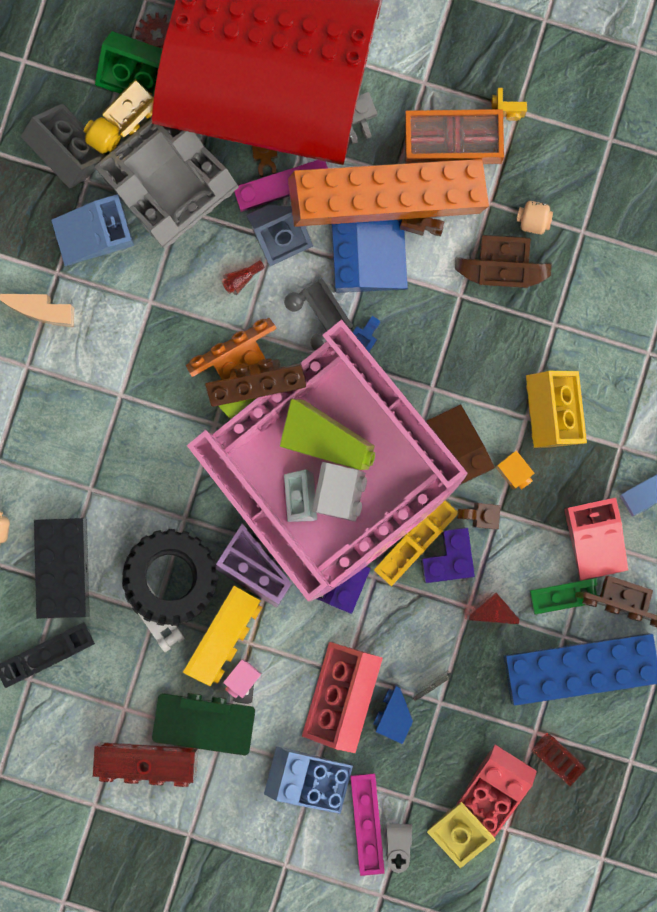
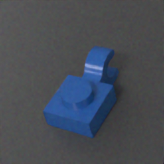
M374 316L370 318L363 330L356 326L353 334L368 352H370L377 341L372 334L380 324V320Z

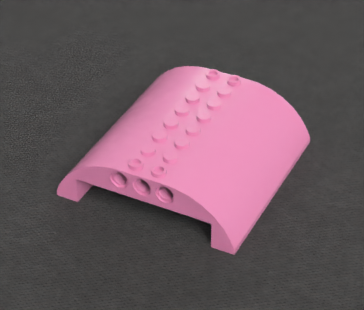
M342 319L322 335L327 342L301 362L307 383L305 388L258 397L214 434L205 430L186 445L309 602L344 583L385 552L440 506L468 474ZM291 399L307 401L375 445L373 465L369 467V470H359L366 473L367 486L361 494L362 510L360 515L357 516L356 521L330 517L317 513V520L287 521L284 474L305 469L310 471L314 475L316 494L322 462L351 468L280 447Z

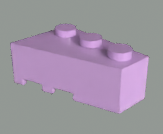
M241 524L216 563L217 571L276 608L292 584L243 524Z

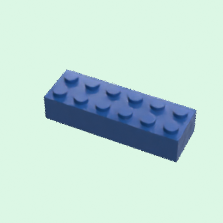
M650 633L504 655L510 700L514 706L657 684V654L654 635Z

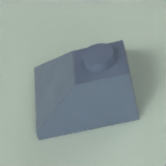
M267 205L246 215L269 266H273L313 247L306 226L294 227L291 206Z

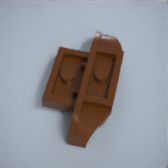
M482 235L480 259L456 257L455 270L479 285L528 288L539 284L551 276L552 263L529 262L530 237Z

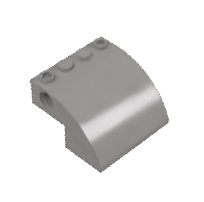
M152 119L94 166L111 189L119 195L121 201L164 249L173 244L178 237L192 228L206 214L212 212L225 198L230 197L239 188L228 170L203 146L195 133L152 124Z

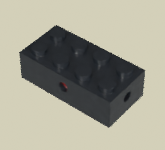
M87 519L34 520L36 619L90 617Z

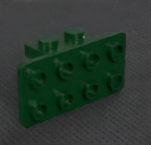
M162 693L158 696L152 740L156 743L246 756L250 752L256 710L253 706L227 703V698L212 696V700L202 699L201 694L188 693L187 697Z

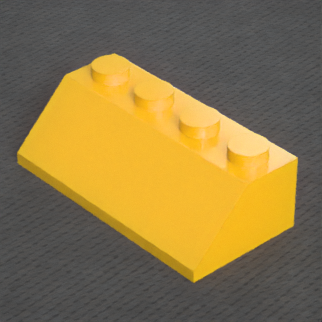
M233 586L183 673L209 686L213 682L218 684L225 673L222 669L226 660L231 662L238 651L234 646L239 639L243 641L250 630L247 624L251 618L256 620L263 607L259 604L262 600L238 586Z

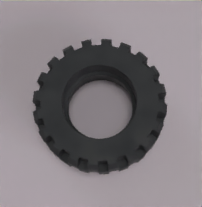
M168 529L164 532H161V530L154 531L152 535L144 536L138 544L132 547L124 563L122 587L127 602L131 604L136 614L139 613L144 617V620L148 622L153 621L157 625L177 626L180 623L191 621L204 611L215 593L218 573H216L217 565L215 559H212L208 546L204 547L201 544L202 540L197 536L195 538L189 536V532L186 531L181 533L176 532L175 529ZM164 555H173L183 559L192 571L193 582L190 590L186 595L177 600L168 601L160 599L150 591L147 585L146 574L148 567L155 559Z

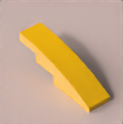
M445 500L430 515L409 531L377 565L374 571L392 587L458 515V511Z

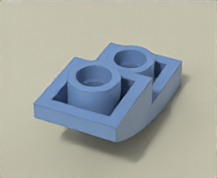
M657 475L620 495L632 517L657 503Z

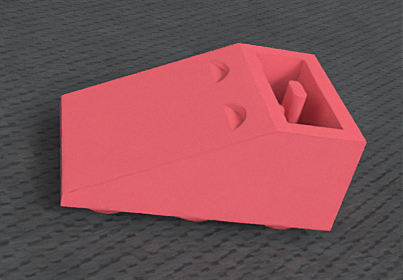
M616 498L564 509L580 581L628 571L622 522Z
M494 745L456 805L462 802L495 838L533 786L537 771L497 745Z

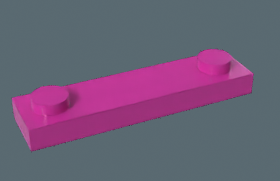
M321 160L312 161L239 185V188L234 193L240 211L243 212L289 197L288 178L295 170L328 169L326 162Z
M375 773L351 775L360 876L385 874Z

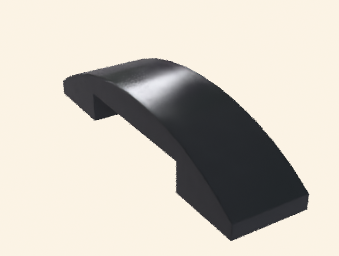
M85 622L0 663V679L4 687L8 688L94 645L95 643Z

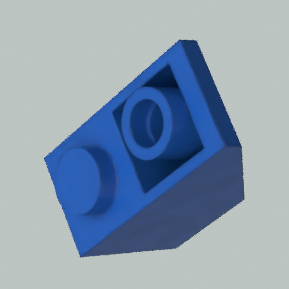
M395 685L393 690L388 689L383 702L387 703L383 712L378 711L373 725L376 726L375 732L403 744L413 720L401 688Z

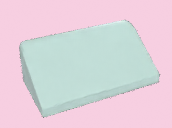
M305 469L284 474L287 521L317 520V513L312 512L315 499L313 473Z

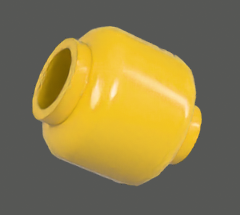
M99 117L95 121L90 120L83 131L86 133L85 142L102 154L108 151L112 152L121 139L119 128L103 117Z

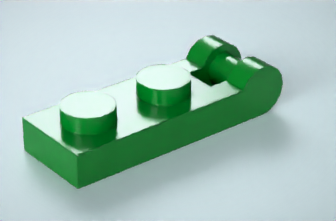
M597 578L529 590L534 615L584 606L585 604H582L583 599L575 597L576 592H580L581 588H586L587 593L600 597V595H597L596 590L598 585Z

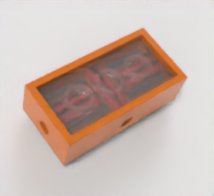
M503 109L414 110L405 112V164L482 159L483 164H502L504 159Z

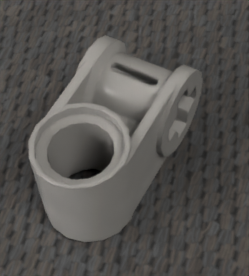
M387 823V862L393 872L401 873L409 867L412 824ZM396 854H401V858L406 859L405 862H401L399 867L396 866L394 861H391V859L396 858Z

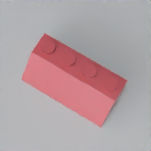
M329 642L302 737L337 750L356 753L383 658Z

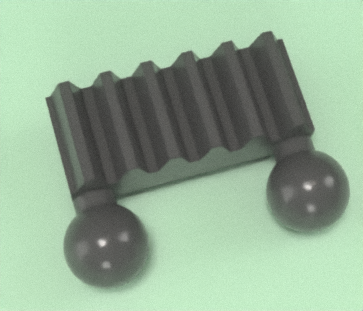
M322 278L307 289H303L300 293L292 292L285 297V307L292 312L299 311L304 301L307 300L326 331L341 319L350 330L353 328L352 323ZM316 333L311 338V347L315 351L327 342L322 336L324 333Z

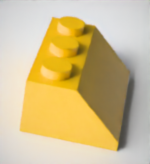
M545 371L526 375V389L529 399V414L531 417L534 448L586 444L579 371Z

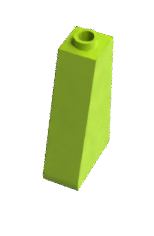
M291 399L280 447L354 469L369 470V467L373 465L375 460V452H373L375 445L307 401Z

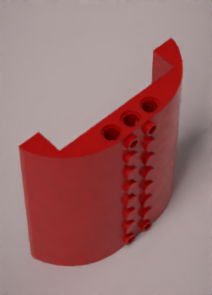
M176 0L158 69L152 110V124L344 165L371 41L383 0Z

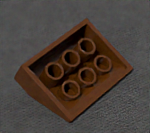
M461 404L425 421L468 473L460 485L495 468L483 442Z

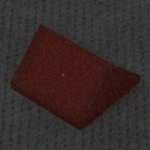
M497 592L489 594L466 614V620L519 624L520 620Z

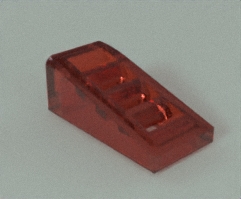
M548 733L531 750L570 787L586 770L566 748ZM559 750L560 753L551 762L550 759ZM567 757L566 762L558 769L557 766ZM572 764H574L575 767L570 771V773L567 776H565L564 773Z

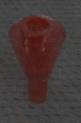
M259 260L248 268L223 275L224 281H222V285L229 294L238 295L253 276L265 267Z

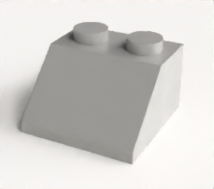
M322 462L312 512L356 521L357 516L360 515L362 510L360 499L362 492L365 491L367 486L366 473Z

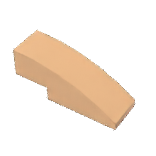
M0 294V301L28 318L56 326L74 327V307L71 304H50L51 298L47 294Z

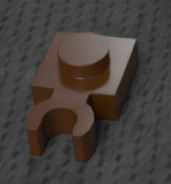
M252 146L254 161L261 160L258 166L260 177H263V169L265 167H270L272 174H276V165L271 159L278 158L277 151Z

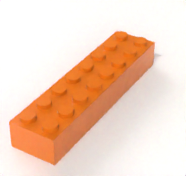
M482 159L295 170L288 178L294 227L480 214L489 207Z

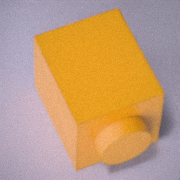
M517 450L495 467L513 490L517 487L521 490L532 482L530 477L535 474Z

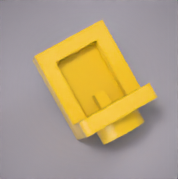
M498 88L496 95H492L491 108L503 109V117H506V120L518 121L526 115L527 102L503 101V88Z

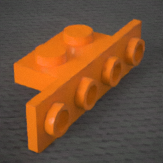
M270 318L260 319L248 330L235 333L232 339L227 342L214 345L211 351L206 354L193 357L186 367L191 376L194 377L214 365L221 379L230 378L231 369L243 363L248 365L257 364L259 361L266 359L256 340L277 328Z

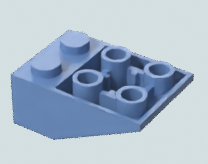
M118 194L93 201L51 220L65 266L134 246L122 201Z
M276 746L264 795L279 802L341 814L353 766Z

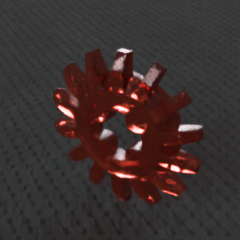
M155 12V18L152 19L150 14H147L148 21L145 22L143 19H140L139 22L143 27H136L135 29L141 32V35H136L135 39H141L144 43L163 49L169 22H166L168 15L165 14L162 19H159V12ZM158 28L161 29L163 37L153 40V35L150 32L152 30L156 31Z

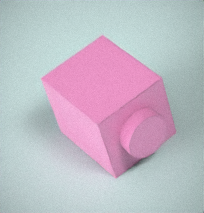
M242 659L223 682L227 685L225 690L234 698H237L238 695L243 698L262 673Z

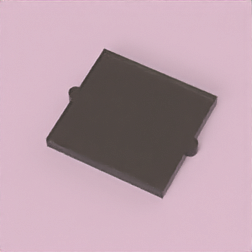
M449 670L417 690L412 697L414 701H417L450 679L451 673Z

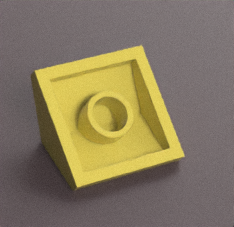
M462 802L447 811L427 831L459 868H462L495 841L494 836Z

